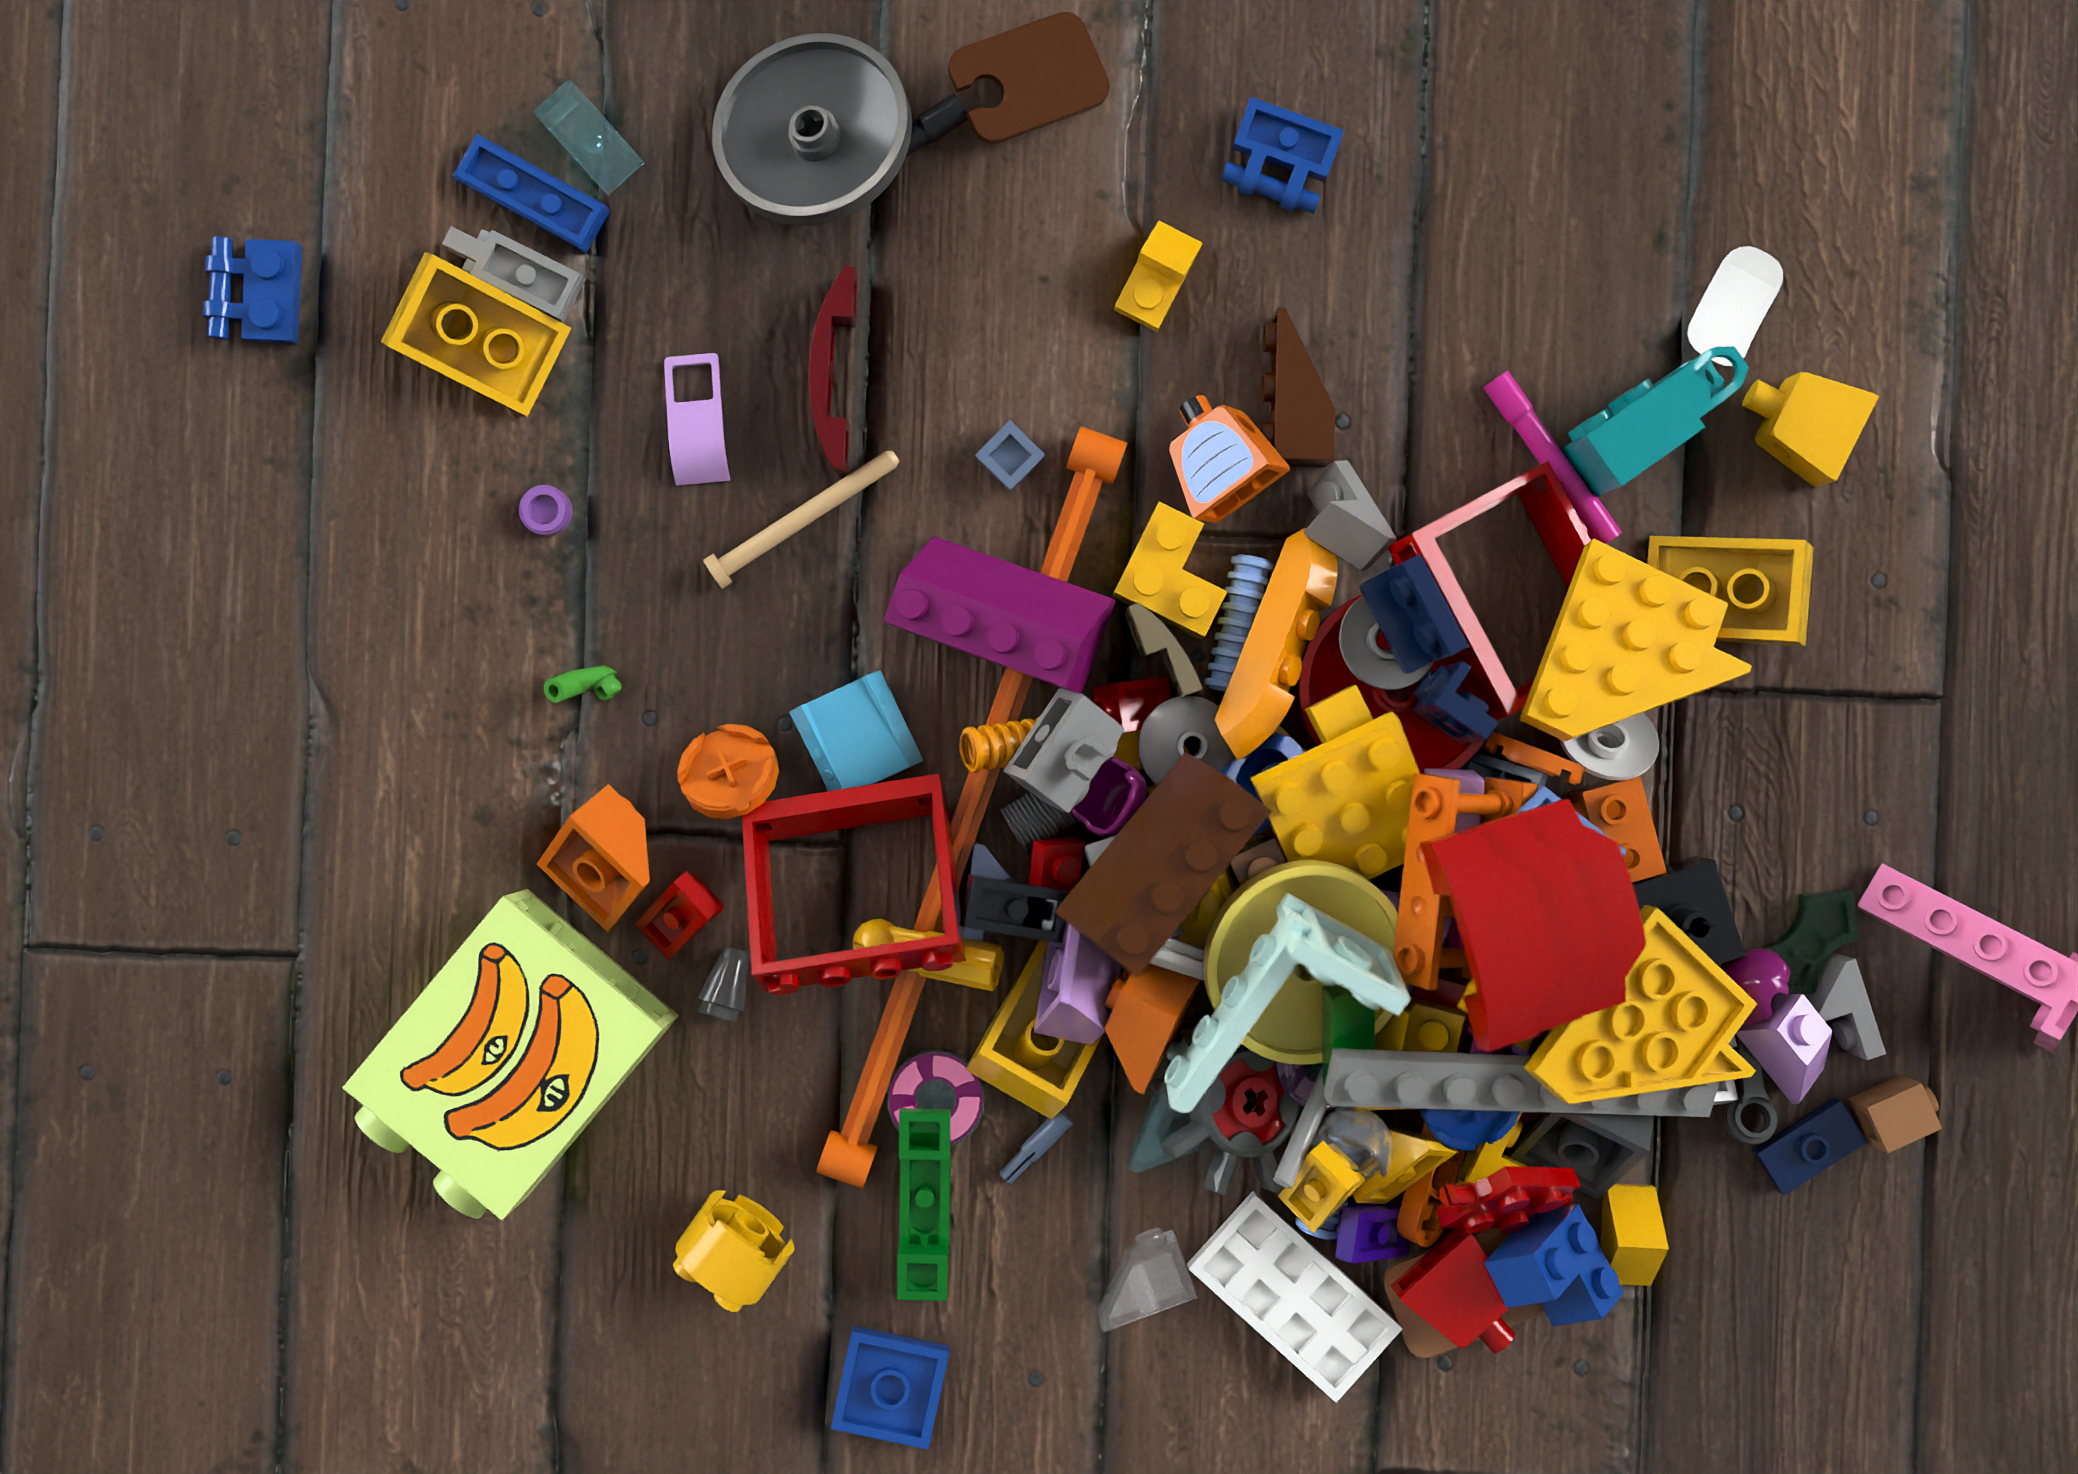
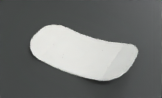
M1751 246L1739 247L1731 251L1724 258L1688 326L1687 335L1689 342L1697 352L1702 354L1714 347L1735 346L1742 358L1745 357L1763 318L1781 288L1783 270L1780 263L1768 253ZM1723 357L1711 359L1723 366H1732V363Z

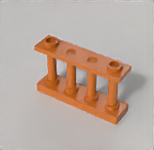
M1414 773L1393 955L1404 983L1428 990H1437L1439 968H1463L1462 977L1473 978L1464 947H1441L1445 917H1455L1450 896L1433 893L1420 842L1453 833L1455 831L1456 814L1481 815L1480 824L1515 814L1536 794V783L1498 777H1484L1483 794L1459 793L1460 780Z

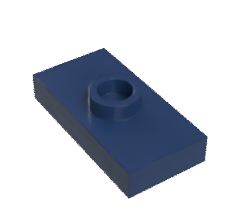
M1833 1098L1752 1149V1152L1777 1192L1786 1195L1863 1146L1867 1141L1842 1101Z

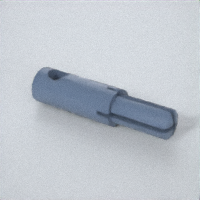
M1063 1110L1052 1120L1047 1118L1020 1146V1151L999 1171L1002 1179L1012 1184L1032 1162H1037L1063 1133L1074 1124L1071 1118Z

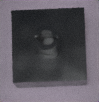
M1694 856L1666 865L1667 873L1632 883L1640 911L1644 905L1657 907L1717 965L1746 956L1715 859Z

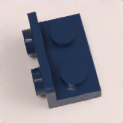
M1421 554L1393 566L1360 585L1359 588L1405 674L1413 673L1435 660L1452 656L1469 647Z
M1464 661L1448 666L1442 665L1436 672L1430 669L1420 680L1413 692V695L1419 699L1411 709V711L1460 744L1487 740L1498 724V721L1486 714L1489 706L1482 700L1465 691L1461 695L1455 693L1471 669V666Z

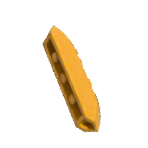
M1306 528L1286 538L1214 719L1222 737L1237 760L1242 759L1259 747L1276 730L1286 716L1295 696L1288 692L1290 687L1297 683L1301 675V659L1308 641L1315 637L1316 631L1319 628V613L1331 605L1338 577L1337 555L1308 538L1304 534Z

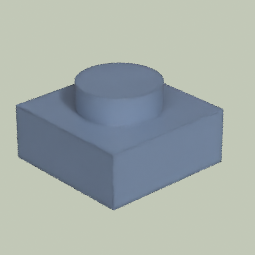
M1009 420L975 455V458L1011 493L1045 458V454Z

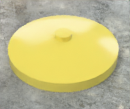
M1302 860L1280 864L1260 872L1241 885L1226 900L1209 930L1203 956V974L1205 987L1213 1009L1216 1010L1221 1003L1222 992L1230 978L1234 975L1240 976L1250 962V954L1256 941L1263 934L1269 935L1279 921L1275 908L1286 893L1389 948L1392 955H1394L1397 910L1387 896L1371 881L1354 870L1339 864L1317 860ZM1298 962L1244 1037L1241 1044L1252 1052L1277 1062L1298 1065L1322 1063V985L1327 984L1315 978L1309 972L1307 966ZM1381 1006L1375 1010V1035L1393 1015L1392 1012Z

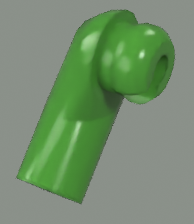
M603 665L571 670L552 677L545 682L544 693L551 702L558 703L594 689L597 698L606 701L621 691L622 684L615 677L617 672Z

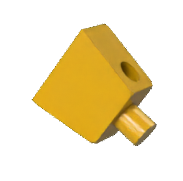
M1799 372L1786 378L1779 390L1759 379L1756 380L1746 393L1742 406L1764 417L1755 435L1754 441L1756 444L1809 484L1820 487L1837 481L1879 396L1872 392L1808 372Z

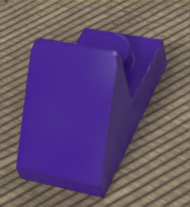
M1353 1196L1347 1199L1348 1206L1341 1209L1340 1214L1342 1216L1335 1227L1337 1238L1332 1239L1337 1245L1335 1258L1349 1263H1359L1408 1256L1410 1241L1401 1237L1397 1230V1218L1401 1203L1368 1204L1356 1203Z

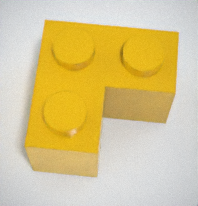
M1159 501L1112 597L1130 606L1140 603L1160 621L1199 640L1204 638L1227 593L1226 590L1182 569L1204 523Z

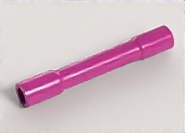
M1507 370L1483 387L1506 422L1515 428L1539 464L1541 465L1549 461L1557 478L1563 483L1564 491L1578 517L1585 524L1589 538L1591 540L1594 538L1607 544L1620 535L1622 531L1599 498L1591 493L1535 414L1532 403L1510 372Z

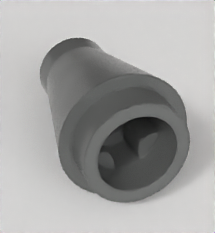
M722 946L720 955L696 998L701 1000L698 1013L737 1023L739 1012H745L750 953Z

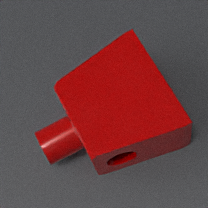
M1453 1228L1390 1285L1406 1306L1461 1349L1467 1347L1479 1337L1492 1353H1498L1505 1349L1515 1337V1332L1500 1317L1509 1308L1506 1307L1484 1264L1488 1258L1476 1239L1471 1234L1466 1233L1465 1228Z

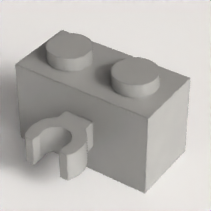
M1059 688L1003 772L1045 804L1069 814L1072 808L1080 803L1088 793L1089 783L1101 765L1107 762L1115 753L1118 745L1117 741L1125 731V728L1083 694Z

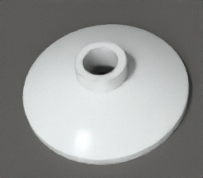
M1644 713L1566 742L1560 740L1563 750L1571 761L1586 767L1585 771L1587 773L1608 780H1628L1642 775L1653 765L1659 752L1657 731Z

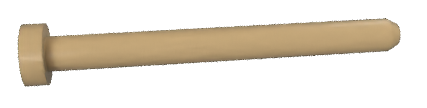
M892 450L884 451L719 559L714 553L703 559L705 565L722 589L733 583L730 578L731 574L895 469L900 462Z

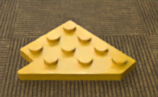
M1644 905L1640 914L1645 933L1646 947L1625 978L1626 1002L1554 1027L1525 1065L1524 1069L1558 1100L1568 1104L1752 1077L1756 1070L1729 1045V1042L1757 1003L1661 910L1654 906Z

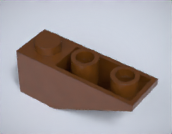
M1278 307L1272 316L1271 322H1264L1262 349L1263 352L1271 353L1270 372H1263L1261 382L1262 402H1269V422L1262 421L1260 431L1287 462L1288 466L1327 467L1335 459L1336 409L1286 308Z

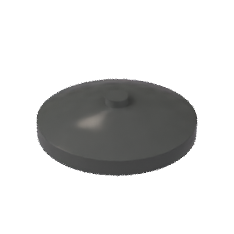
M811 33L779 41L765 48L747 61L729 81L720 97L714 114L712 126L713 151L717 165L734 194L754 212L784 224H824L859 211L876 199L890 185L899 172L909 149L912 134L911 108L897 72L871 46L854 38L839 34Z

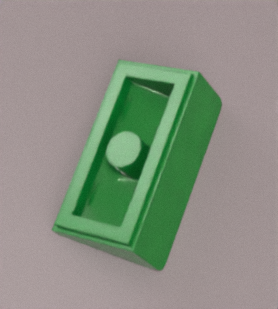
M1340 984L1322 985L1324 1086L1332 1049L1375 1050V1009L1362 1004L1352 994L1351 990Z

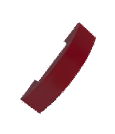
M844 266L834 280L819 311L810 347L808 374L810 405L816 431L832 467L837 474L847 475L850 424L846 418L831 417L836 326L856 328L859 278L855 267Z

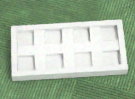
M1254 1191L1248 1195L1187 1263L1188 1269L1336 1403L1403 1329L1396 1319Z

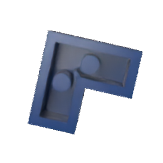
M1579 1204L1559 1207L1552 1211L1535 1213L1528 1218L1529 1225L1521 1230L1512 1232L1484 1262L1507 1308L1541 1303L1552 1326L1601 1320L1624 1293L1616 1272L1609 1265L1596 1239L1595 1231L1586 1220Z

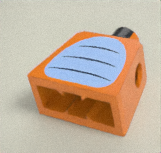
M1204 395L1192 397L1181 405L1179 412L1189 429L1171 442L1169 452L1190 513L1194 519L1218 524L1291 470L1287 462L1243 411L1226 405L1218 406L1213 410Z

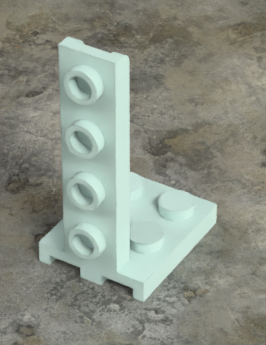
M1286 893L1275 908L1279 920L1269 935L1263 934L1256 941L1252 948L1248 965L1240 976L1234 975L1230 978L1222 992L1221 1003L1211 1017L1206 1015L1198 1023L1193 1034V1042L1184 1055H1177L1168 1066L1164 1080L1167 1085L1170 1108L1180 1113H1188L1193 1110L1298 962L1307 966L1309 972L1319 981L1327 985H1334L1336 982L1351 990L1356 999L1365 1006L1375 1010L1381 1006L1398 1016L1409 1002L1410 997L1391 950Z

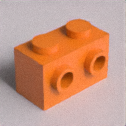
M1640 776L1628 780H1607L1569 791L1571 804L1575 811L1609 838L1618 842V845L1627 851L1624 860L1632 883L1667 873Z

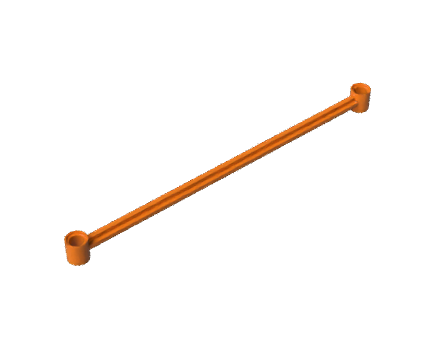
M1080 426L1066 469L1074 471L1075 474L1039 573L1068 583L1102 484L1105 482L1113 485L1128 442ZM1005 668L986 725L992 727V725L999 722L1006 725L1009 721H1019L1033 681L1032 677ZM998 766L993 770L982 768L979 772H968L951 820L958 890L1001 768ZM937 862L913 927L915 931L925 933L929 930L939 933L944 932ZM904 970L901 975L895 978L841 1133L834 1130L830 1131L816 1173L863 1189L878 1148L877 1145L869 1143L927 980V977L920 976L918 972Z

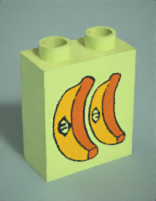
M529 889L505 895L498 901L342 1088L363 1105L356 1113L355 1121L372 1141L394 1153H403L409 1145H412L441 1169L434 1178L433 1185L438 1194L450 1206L471 1218H481L489 1209L499 1219L503 1220L529 1196L679 1015Z

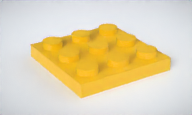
M1393 711L1250 778L1260 802L1272 811L1267 818L1287 863L1302 860L1331 862L1350 868L1368 880L1404 864L1414 773L1420 772L1400 720Z

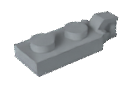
M451 226L442 245L448 247V251L466 260L462 270L562 323L565 322L586 280L580 273L494 230L488 232L482 229L476 239Z

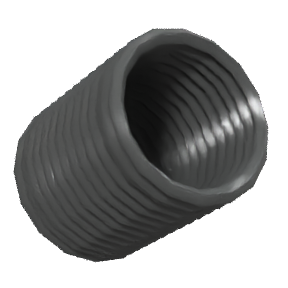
M1031 792L1025 793V796H1021L1020 799L1017 798L1012 804L1008 803V806L1005 805V809L1001 808L1000 811L1015 837L1028 854L1032 851L1033 841L1052 839L1057 834L1060 835L1061 831L1065 832V829H1069V826L1073 827L1074 824H1077V821L1081 822L1072 814V811L1068 814L1049 806Z

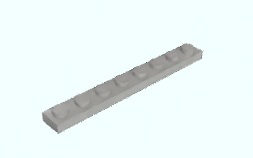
M1332 1049L1323 1096L1330 1106L1710 1117L1719 1082L1568 1104L1558 1100L1524 1069L1532 1056Z

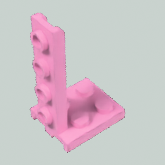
M1883 863L1881 864L1857 904V908L2041 1004L2030 1025L2031 1028L2039 1031L2033 1043L2053 1053L2078 1012V953L2073 951L2070 958L1903 873Z

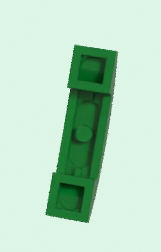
M900 1108V1209L897 1300L947 1301L951 1191V1109Z

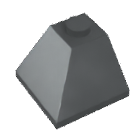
M1546 1112L1510 1150L1509 1157L1528 1167L1574 1168L1581 1185L1576 1190L1598 1200L1650 1151L1654 1115Z

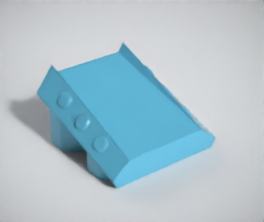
M881 670L865 675L789 712L828 791L875 784L924 761Z

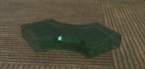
M1845 889L1799 894L1797 914L1790 928L1776 941L1765 946L1755 947L1774 951L1786 962L1791 971L1787 983L1789 988L1788 995L1815 994L1818 973L1826 958L1840 946L1859 940L1854 890Z

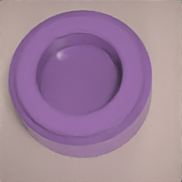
M535 486L529 489L520 501L519 515L521 521L530 531L542 536L557 535L568 527L572 519L573 510L569 498L565 493L553 486Z

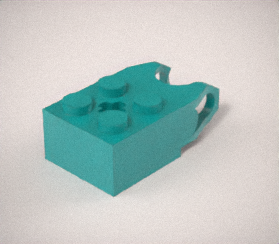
M1735 346L1711 348L1695 359L1682 364L1655 384H1652L1648 378L1608 404L1613 413H1610L1608 408H1605L1595 416H1591L1567 433L1572 442L1561 450L1592 494L1598 497L1622 487L1704 429L1705 426L1700 417L1719 405L1743 385L1749 366ZM1715 357L1728 359L1734 368L1733 379L1726 386H1723L1725 379L1716 371L1711 362V359Z

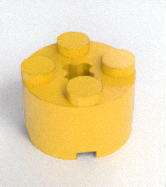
M716 1190L710 1194L677 1241L675 1247L677 1258L673 1263V1268L683 1279L689 1282H698L712 1292L720 1306L728 1311L738 1312L743 1305H752L760 1300L792 1255L794 1243L790 1239L785 1244L779 1235L784 1226L764 1207L740 1194L734 1202L723 1199L722 1197L726 1191Z

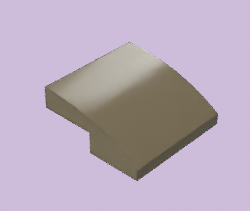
M1140 603L1129 606L1124 615L1140 659L1159 652L1175 697H1183L1202 690L1201 683L1188 656L1167 627Z

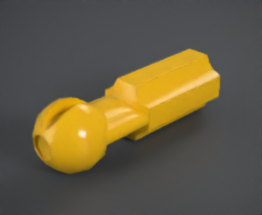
M882 918L871 919L862 923L856 930L852 945L853 949L945 934L930 930L925 933L896 927L893 923ZM964 938L966 961L955 962L952 967L942 971H927L923 968L910 969L909 971L918 972L922 977L993 992L998 985L1003 968L1004 951H1002L1001 945Z

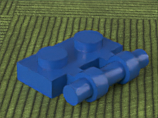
M1250 97L1232 147L1233 150L1250 155L1246 168L1227 161L1220 181L1239 187L1237 192L1251 197L1254 192L1279 201V207L1293 212L1295 208L1314 214L1320 194L1303 189L1305 179L1308 176L1325 183L1344 130ZM1264 161L1291 170L1288 183L1261 174Z
M220 236L212 237L211 255L205 257V273L210 274L209 300L203 301V317L208 319L207 337L215 340H228L229 322H242L241 339L247 342L298 345L302 245L296 241L245 239V259L232 258V239ZM231 277L244 278L243 303H230Z

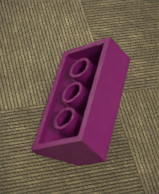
M933 536L900 573L883 621L911 634L1059 688L1081 694L1116 600Z

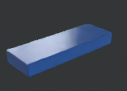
M477 133L452 176L462 185L584 253L588 252L610 212L606 205Z

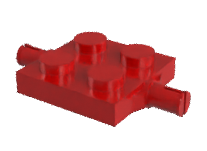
M1505 1166L1487 1178L1475 1183L1467 1182L1463 1185L1445 1184L1446 1186H1442L1439 1192L1443 1205L1438 1207L1436 1211L1442 1228H1465L1468 1234L1482 1232L1489 1228H1499L1501 1233H1512L1528 1226V1218L1535 1213H1544L1564 1207L1566 1204L1570 1205L1572 1192L1580 1188L1581 1185L1574 1168Z

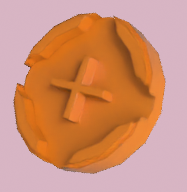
M725 724L716 727L718 731L711 732L707 736L705 733H702L691 741L681 755L677 769L681 791L693 809L707 817L731 819L746 815L762 805L775 789L779 774L776 753L761 732L747 725Z
M1495 732L1490 734L1483 746L1485 748L1484 751L1494 755L1499 746L1503 747L1501 754L1506 756L1509 761L1545 773L1551 777H1554V775L1560 777L1562 770L1569 772L1565 782L1573 785L1580 784L1586 767Z

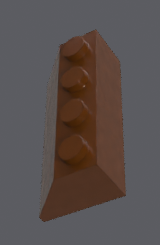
M1185 751L1055 910V913L1136 979L1272 811L1230 777Z

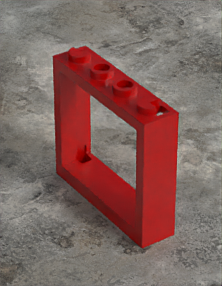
M1549 461L1388 547L1396 565L1421 554L1469 647L1446 658L1450 665L1464 661L1471 666V669L1460 685L1465 692L1476 696L1489 706L1486 714L1496 721L1509 717L1524 708L1535 677L1514 689L1435 538L1518 494L1569 589L1584 546L1591 539L1588 536L1585 524L1578 517L1565 493L1563 483L1557 478Z
M940 773L765 801L750 813L742 815L751 970L753 978L763 992H769L774 995H789L797 992L799 987L820 984L824 987H840L850 983L853 978L871 976L875 979H891L901 975L904 970L923 968L927 971H942L952 967L955 962L966 961L963 929L959 925L961 912L948 797ZM932 815L945 935L777 961L769 841Z

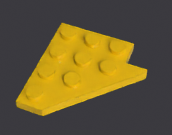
M1593 538L1584 546L1519 720L1566 742L1746 675L1750 672L1752 665L1714 647L1729 603Z

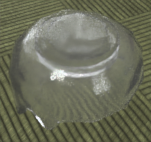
M1347 1107L1330 1113L1321 1121L1316 1133L1318 1144L1324 1141L1334 1152L1339 1153L1348 1161L1353 1171L1361 1172L1365 1179L1371 1178L1378 1170H1380L1381 1176H1386L1393 1156V1135L1382 1118L1367 1109Z

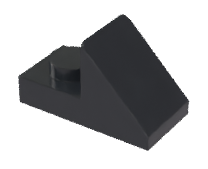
M969 874L959 925L964 928L1062 943L1066 921L1058 916L1055 910L1070 892L1010 878L1002 880Z

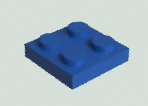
M853 1325L831 1429L929 1450L950 1346Z

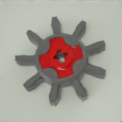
M1185 1022L1178 1030L1186 1044L1190 1046L1193 1042V1034L1197 1025ZM1240 1043L1196 1106L1189 1112L1191 1122L1172 1133L1160 1144V1147L1164 1154L1176 1158L1190 1152L1202 1141L1214 1147V1155L1203 1188L1224 1196L1230 1185L1238 1157H1251L1261 1187L1277 1193L1283 1190L1284 1187L1273 1181L1278 1169L1273 1150L1280 1146L1287 1137L1291 1139L1298 1122L1300 1102L1295 1100L1283 1086L1278 1074L1277 1061L1262 1057ZM1314 1072L1305 1073L1307 1077L1314 1080L1317 1079L1319 1074ZM1165 1078L1152 1079L1151 1090L1168 1097ZM1316 1131L1310 1148L1314 1149L1322 1141L1325 1143L1327 1141Z

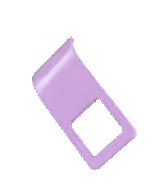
M716 353L665 358L668 439L676 486L730 481L724 441L718 355ZM711 365L713 398L710 400L675 402L673 369L677 367Z

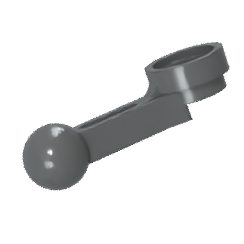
M1735 1034L1737 1047L1733 1049L1756 1072L1752 1077L1737 1079L1739 1100L1726 1105L1723 1112V1123L1727 1133L1734 1140L1742 1144L1754 1145L1763 1143L1772 1137L1777 1128V1114L1764 1089L1760 1063ZM1747 1104L1759 1108L1764 1116L1763 1128L1758 1133L1748 1131L1741 1123V1111Z

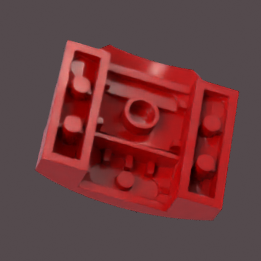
M1561 799L1420 842L1433 893L1450 896L1477 991L1463 996L1477 1048L1492 1051L1538 1036L1541 1031L1581 1019L1582 1016L1626 1002L1625 978L1646 947L1645 933L1636 894L1618 842L1583 825L1569 799Z

